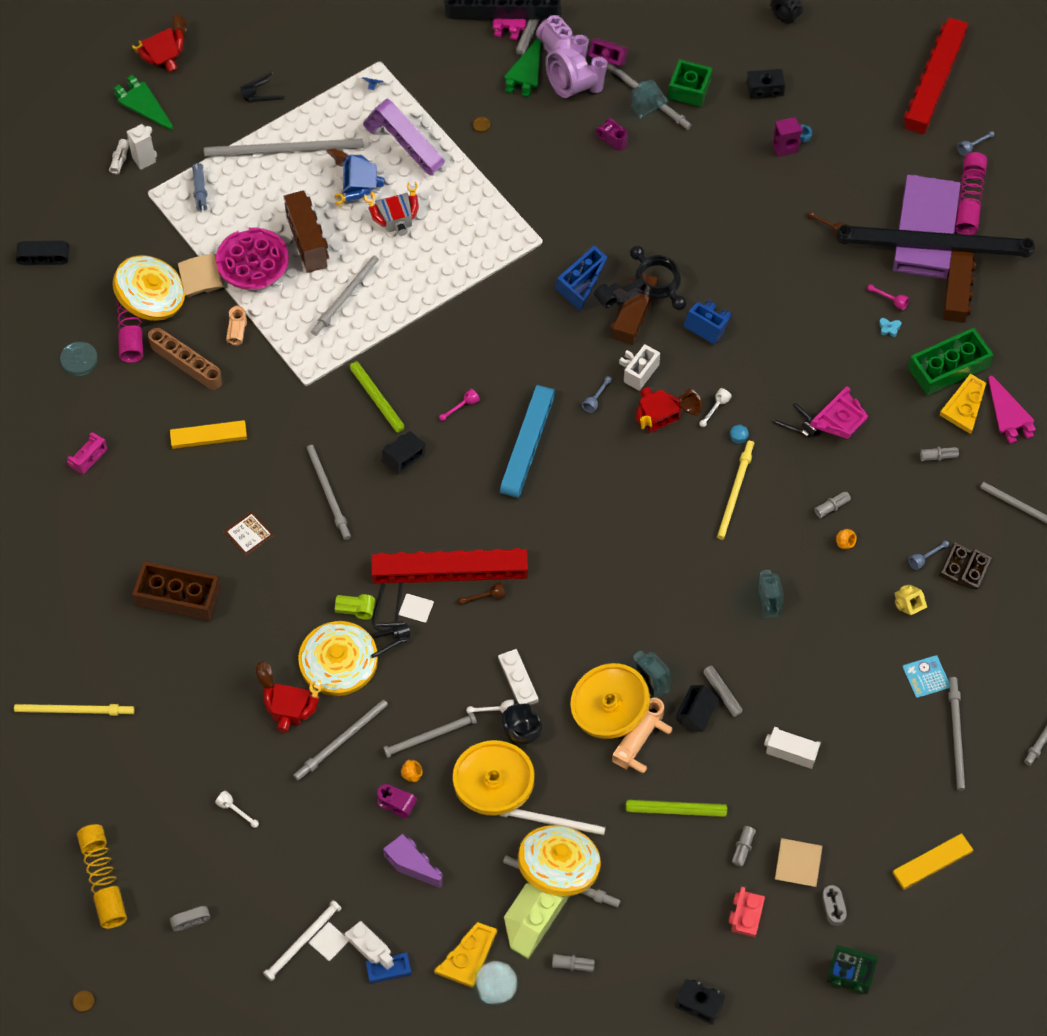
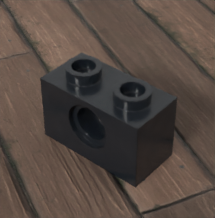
M782 69L748 71L746 83L749 99L784 96L785 81Z
M686 978L676 999L675 1008L714 1025L724 1004L725 996L717 989H708L701 982ZM697 997H703L705 998L706 1002L698 1003L695 999Z

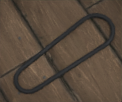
M402 582L399 586L395 622H398L400 600L403 586ZM382 583L381 590L379 593L378 601L372 619L373 626L375 624V619L378 612L385 583ZM374 626V628L379 632L388 631L379 629L378 627Z

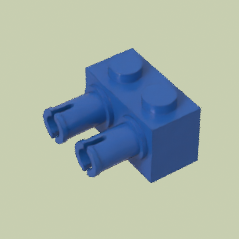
M708 300L704 305L697 302L689 310L684 327L715 345L723 336L732 315L726 309L722 310L720 314L715 312L716 304L714 302L708 306L711 300Z

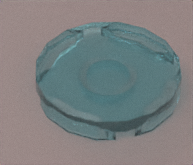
M74 342L63 349L60 355V362L64 371L74 376H81L93 370L95 364L97 365L98 356L95 348L89 343Z
M493 961L482 966L477 972L475 986H477L478 994L483 1000L491 1004H500L508 1001L515 994L517 978L513 969L506 963Z

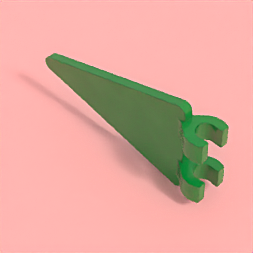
M539 39L535 40L505 75L507 86L505 92L513 93L515 83L523 85L522 96L529 98L532 87H537L541 45Z
M130 75L126 78L129 82L127 86L131 89L126 93L119 84L113 88L116 91L114 95L118 98L119 104L168 130L173 129L172 123L145 82L139 83L133 75Z

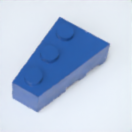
M594 245L557 278L555 289L580 312L605 266L607 256Z

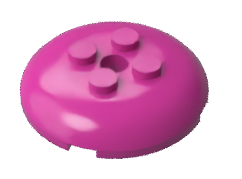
M249 228L247 231L232 233L223 240L216 254L217 269L223 279L232 286L245 290L262 289L274 284L283 276L289 263V253L285 242L274 232L263 228Z

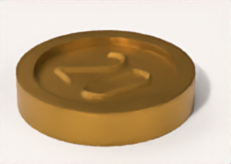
M478 117L473 121V129L476 132L485 133L490 129V121L485 117Z
M80 991L73 998L74 1008L82 1013L90 1011L95 1003L93 995L88 991Z

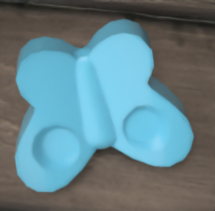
M881 318L879 322L881 335L890 334L892 337H896L897 331L901 327V321L889 322L886 318Z

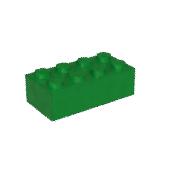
M973 327L910 356L908 369L928 396L967 378L970 374L974 375L989 368L994 354Z

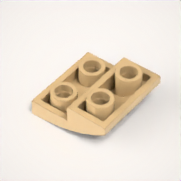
M216 254L202 255L178 263L184 293L188 298L204 291L210 293L223 287L222 278L216 265Z
M781 838L775 879L816 887L822 846Z

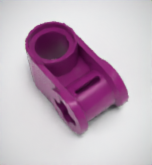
M608 118L601 127L595 128L597 136L615 150H623L627 147V130L613 119Z
M389 784L381 785L377 791V804L379 807L393 812L399 817H409L417 801L413 794Z

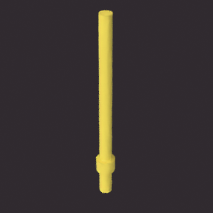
M747 441L745 450L741 453V463L717 538L720 540L725 538L747 466L751 463V453L755 444L753 441Z
M15 704L14 712L87 713L118 716L119 714H134L135 707L119 706V704H110V706Z

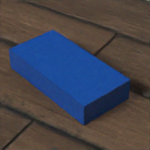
M407 953L391 956L394 965L388 970L380 962L372 964L370 961H366L370 984L410 976L411 969Z

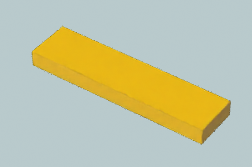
M245 420L170 430L172 449L247 440Z
M961 833L893 870L892 874L902 889L905 890L971 854L973 849Z

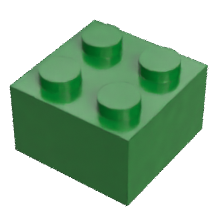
M679 59L669 84L668 99L702 107L711 83L712 68Z

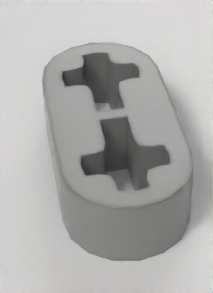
M827 886L822 894L827 920L831 925H842L847 916L842 892L837 886ZM829 892H832L833 895H837L835 896V903H832L831 897H827L829 895ZM834 908H836L838 914H841L840 919H836V916H832L834 914Z
M201 906L174 915L170 918V923L173 931H181L205 923L211 916L208 907Z

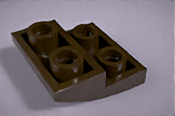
M955 542L948 553L939 576L958 585L977 590L992 557L977 549L971 551Z

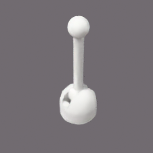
M720 388L715 395L716 404L704 420L699 422L701 427L707 425L708 419L719 404H726L732 398L727 390Z
M506 700L498 707L473 708L469 706L466 711L468 714L471 712L498 710L503 713L507 707L514 705V700Z
M223 791L218 796L215 804L223 809L231 807L249 821L253 828L259 826L257 820L251 819L233 805V797L227 791Z

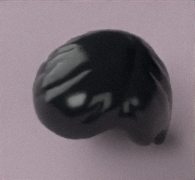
M527 703L515 704L507 707L503 712V728L507 737L512 742L529 744L540 737L542 722L539 715L533 711L531 705Z

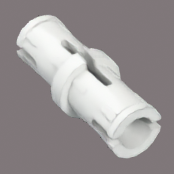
M125 139L119 140L117 149L113 152V160L109 171L113 174H119L123 162L126 161L129 142Z

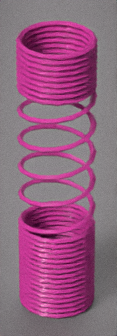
M969 153L964 159L955 222V231L958 234L974 235L978 231L981 211L980 200L982 199L980 193L983 192V178L985 177L987 157L981 153ZM970 178L982 180L983 183L981 185L967 184L965 180ZM964 187H981L982 190L981 192L966 191ZM963 194H979L981 197L979 200L974 198L966 199L964 198Z
M117 301V311L119 314V357L125 362H137L143 358L142 328L139 327L142 321L139 317L127 318L122 316L123 313L129 311L121 308L122 305H119V301ZM128 319L140 321L138 325L127 326L122 324L123 321Z

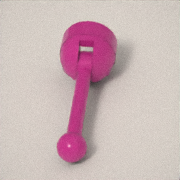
M872 284L867 286L868 291H874L894 300V305L902 311L906 309L910 298L905 295L894 297L874 288Z
M472 388L464 394V401L447 413L441 414L439 416L440 421H445L450 414L466 403L473 405L479 402L478 394Z

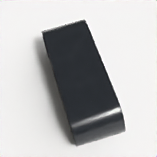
M21 241L17 244L16 262L18 264L64 265L68 262L69 244L65 241Z

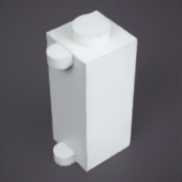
M143 124L127 131L132 158L140 170L155 163V158L157 157L150 135L152 128L150 126L144 127Z
M774 727L772 734L767 735L764 743L767 746L766 754L810 769L813 768L821 744L819 741L814 742L779 730L778 727Z

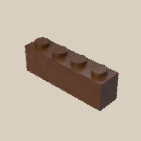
M951 252L943 320L965 323L966 316H970L972 305H968V303L972 301L973 290H970V286H973L975 277L971 275L972 271H975L976 261L973 260L974 253Z
M642 274L646 283L658 286V278ZM632 278L630 283L634 282L635 278ZM640 293L625 301L623 306H619L617 311L618 318L616 321L613 320L610 331H613L612 339L633 345L653 298Z

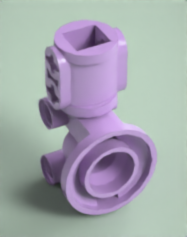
M553 15L543 21L538 27L536 34L538 39L544 43V48L548 52L546 70L549 81L556 93L563 98H568L586 89L593 93L601 92L604 85L607 61L602 57H595L591 65L588 66L585 60L588 38L584 35L572 36L571 29L559 16Z

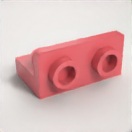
M741 887L740 893L736 892L733 902L734 905H737L736 911H731L729 924H732L731 932L756 937L765 896L745 892V887Z

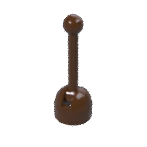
M809 211L807 214L809 218H815L833 227L835 235L838 228L845 224L843 222L833 224L815 215L813 211Z
M502 582L493 585L490 592L467 598L460 597L458 603L464 605L467 601L490 595L495 599L505 598Z

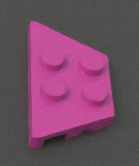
M846 386L811 421L810 426L849 439L867 420L868 415L861 408L858 400H853L849 394L851 390Z

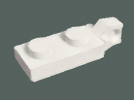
M361 921L345 933L346 939L372 964L380 962L387 970L394 965L393 958L389 955L391 952L388 947Z

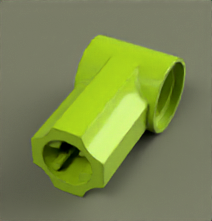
M362 594L358 597L337 595L335 613L351 614L359 619L369 620L373 616L376 599L367 594Z

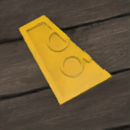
M970 374L940 411V416L972 434L986 383Z

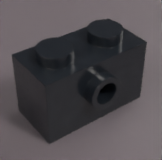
M409 431L404 435H400L395 442L387 444L383 448L381 461L398 475L424 456L426 444Z
M691 685L675 719L689 732H703L719 698L705 685Z

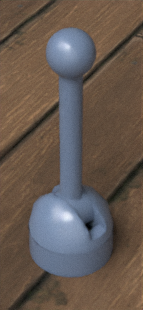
M990 131L988 135L972 143L970 141H962L957 145L959 153L962 156H966L971 153L974 145L987 138H993L995 133Z
M605 377V382L594 397H588L583 401L582 408L586 412H595L598 407L597 398L606 385L611 383V377Z
M943 541L940 546L925 555L913 554L910 556L908 562L912 569L919 570L925 564V558L942 548H947L949 542Z

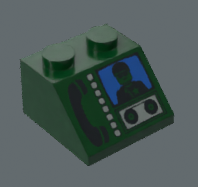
M836 945L826 983H830L831 986L839 989L843 987L851 989L856 994H868L878 956Z

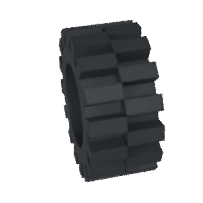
M772 0L770 4L771 11H774V16L777 15V19H781V22H786V24L793 23L803 13V6H800L802 4L801 1Z

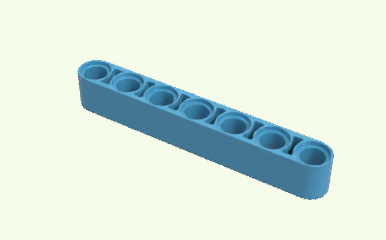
M536 385L501 483V494L516 498L520 497L554 400L555 389Z

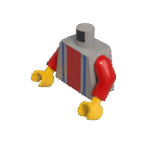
M409 182L407 183V190L410 192L409 196L408 193L376 200L374 204L375 194L370 192L372 200H368L365 194L363 200L369 204L368 209L373 221L381 227H385L388 232L397 231L399 236L406 235L408 233L407 228L412 226V220L416 218L419 209L418 196L415 194L417 190L416 182L414 189H410Z

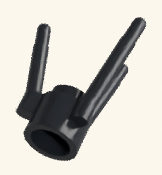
M273 72L240 87L244 100L249 99V102L284 99L285 97H254L257 94L255 87L269 82L268 77L272 76Z
M794 403L793 407L806 418L802 425L804 430L778 420H773V423L798 432L806 438L809 435L814 437L819 432V429L810 426L813 418L797 403Z
M403 621L375 623V627L393 628L388 631L370 634L372 638L392 634L393 639H397V641L375 652L371 657L374 658L401 643L407 642L406 638H410L408 624L406 622L403 623Z

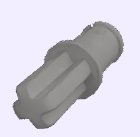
M938 446L934 449L920 450L922 462L929 460L941 461V459L957 458L959 456L957 447L940 448Z
M842 492L834 498H828L825 503L815 507L814 511L821 519L832 511L836 512L838 507L849 502L851 497L848 492Z
M750 826L743 827L741 837L736 842L737 848L732 859V863L735 866L742 867L748 851L752 849L751 842L756 830Z
M554 954L553 968L571 969V972L573 970L589 972L594 970L595 961L593 959L578 958L575 955L563 956Z

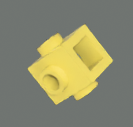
M905 585L894 593L896 597L895 604L900 611L913 615L927 608L924 594L917 587Z

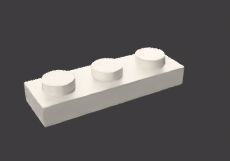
M517 649L498 655V660L517 703H527L529 705L537 703V694Z

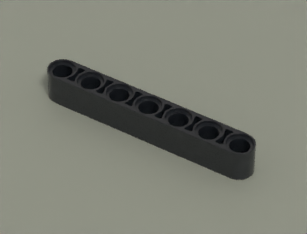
M444 0L446 16L452 19H548L553 15L559 17L562 15L560 0Z

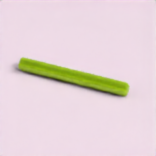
M357 361L351 363L350 370L397 433L405 429L403 422L360 363Z
M627 800L626 811L725 817L727 815V805Z

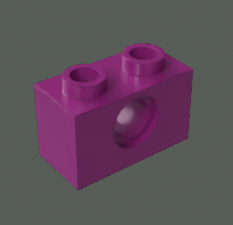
M595 38L591 41L588 56L593 58L602 57L609 63L621 66L625 64L629 48Z
M796 117L775 122L772 144L778 157L798 153L799 145H801L800 135L803 133L801 124H798Z

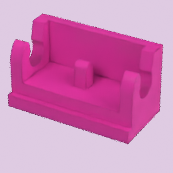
M93 432L89 434L90 438L87 443L73 457H67V465L82 475L108 449L105 439Z

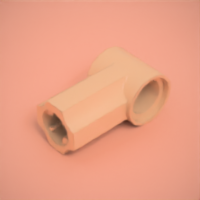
M234 306L229 311L230 319L226 341L232 345L239 346V344H243L247 317L244 308Z

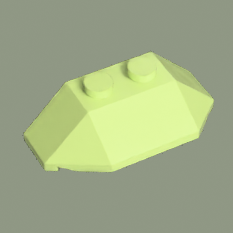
M526 883L504 916L510 948L529 959L569 896L547 894L536 889L530 883Z

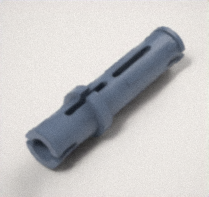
M197 163V169L196 164L192 165L195 189L193 196L196 199V210L203 212L202 206L204 211L208 208L206 202L208 194L205 189L203 165Z

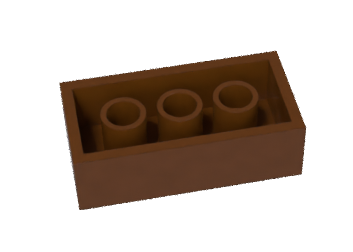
M304 190L284 195L286 218L306 272L327 267V259H329L328 244L326 238L322 237L321 225L316 222L318 220L317 214L311 208L312 201L310 196L307 197Z
M143 561L132 597L135 606L210 621L221 585L219 576Z

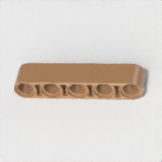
M160 328L150 330L148 337L153 351L207 388L216 390L221 387L222 377L217 366Z

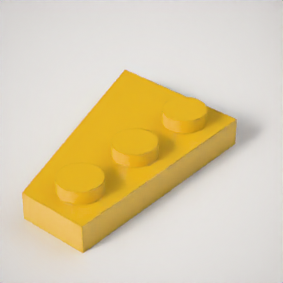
M477 922L454 951L449 953L446 960L434 970V974L474 988L496 936L497 929Z

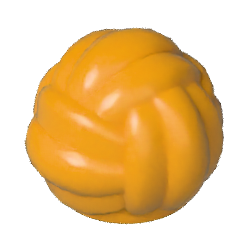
M843 529L839 531L836 535L838 547L845 550L854 547L856 534L853 530Z
M407 760L401 769L402 777L409 782H417L423 773L421 765L415 760Z

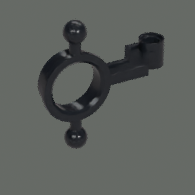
M634 246L630 250V256L634 260L641 262L636 271L634 282L624 287L618 283H614L609 287L607 284H602L594 291V296L605 309L611 308L616 303L620 305L640 293L655 299L670 297L672 307L675 310H683L686 306L685 298L677 296L675 293L681 282V275L677 264L669 257L663 255H653L646 258L644 256V249L641 246ZM660 265L668 268L673 273L674 279L666 286L657 287L646 283L642 274L647 268Z

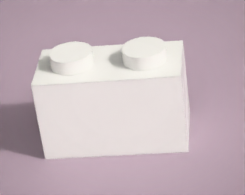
M645 344L635 357L627 350L625 357L629 359L625 360L621 357L619 360L620 365L627 367L624 371V383L639 391L660 363V352Z

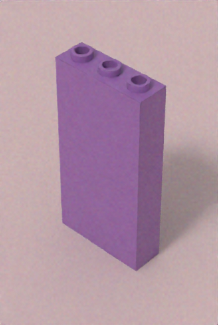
M907 175L899 230L954 234L960 182ZM896 247L893 271L947 279L952 251Z

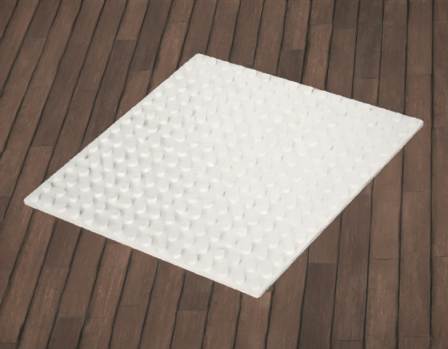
M381 62L366 68L230 146L363 139V148H344L340 150L348 155H363L372 164L377 166V176L384 177L383 187L376 186V189L372 191L375 194L374 204L376 200L408 193L409 196L410 192L407 190V183L409 182L410 189H414L415 182L417 183L415 194L418 196L419 209L416 218L412 220V226L407 228L408 233L406 235L399 236L397 231L388 232L385 227L375 223L368 209L369 204L364 202L363 198L350 202L346 200L344 205L340 207L335 205V202L342 200L341 198L335 199V194L341 193L343 196L346 194L343 193V167L335 164L333 157L326 152L328 149L210 156L200 162L203 165L205 189L208 194L206 198L208 208L204 211L202 206L203 212L196 210V199L193 196L195 189L192 167L148 192L151 200L197 256L217 254V250L224 239L236 231H247L249 228L267 229L282 238L289 253V263L283 276L274 284L262 289L245 290L234 287L225 281L222 276L221 278L225 290L238 306L244 308L248 318L305 386L312 384L542 245V239ZM362 77L384 82L375 84V89L371 90L368 89L369 83L363 80ZM385 99L391 100L443 157L444 165L433 175H428L384 126L374 134L365 129L363 121ZM302 190L305 191L307 197L310 196L311 208L316 211L318 219L316 222L321 225L322 237L326 238L329 254L327 267L308 273L286 218L283 197L284 195ZM369 194V196H367V199H368V200H372V197H371L370 194ZM372 256H377L379 261L332 316L331 322L326 327H323L317 336L313 335L311 330L318 323L320 316L329 310Z

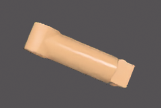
M650 698V706L644 720L633 731L626 734L613 753L612 762L626 770L628 767H632L641 773H645L647 766L634 760L635 756L655 727L667 734H670L672 731L671 726L661 721L664 713V704L660 699ZM656 709L658 712L652 713L649 710Z

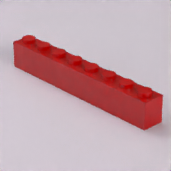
M949 17L946 24H942L940 30L942 35L937 36L935 42L937 47L932 48L930 54L932 59L931 61L927 60L925 66L926 73H922L919 81L921 85H917L914 95L916 97L911 99L909 104L910 111L905 113L903 120L906 121L905 129L925 135L965 38L968 27L967 22Z
M514 548L512 550L494 549L489 551L477 549L474 551L456 550L454 552L436 551L425 553L419 551L416 553L372 554L373 584L528 579L527 549Z

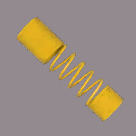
M98 824L88 825L77 832L81 852L85 855L84 863L88 865L86 871L91 875L89 882L94 884L91 890L95 893L93 898L100 924L103 928L118 927L127 920L119 887L110 886L97 892L93 890L95 885L110 884L116 880V877H105L96 883L91 881L93 875H106L112 872L114 868L104 867L94 873H90L88 870L90 866H101L109 863L111 858H99L90 864L86 862L88 856H100L109 850L105 848L107 842L103 827ZM102 849H106V850H107V851H105V852H103V853H100V854L90 855L91 853H93V852H95V851H98V850H102ZM109 859V861L101 864H93L99 860ZM104 869H112L106 873L95 874ZM114 878V880L110 882L99 883L105 879Z

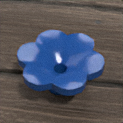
M362 77L363 80L369 83L368 89L371 90L375 89V84L384 82Z

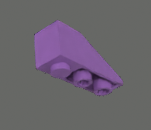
M402 834L383 849L384 857L398 872L438 888L443 886L442 873L437 867L433 868L429 864L430 861L423 852H418L417 846L411 838L407 839Z

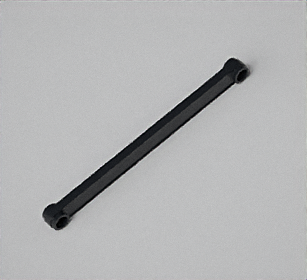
M847 224L841 225L836 234L837 241L840 244L850 243L1021 256L1023 258L1030 257L1035 249V243L1031 238L1020 239L871 228Z

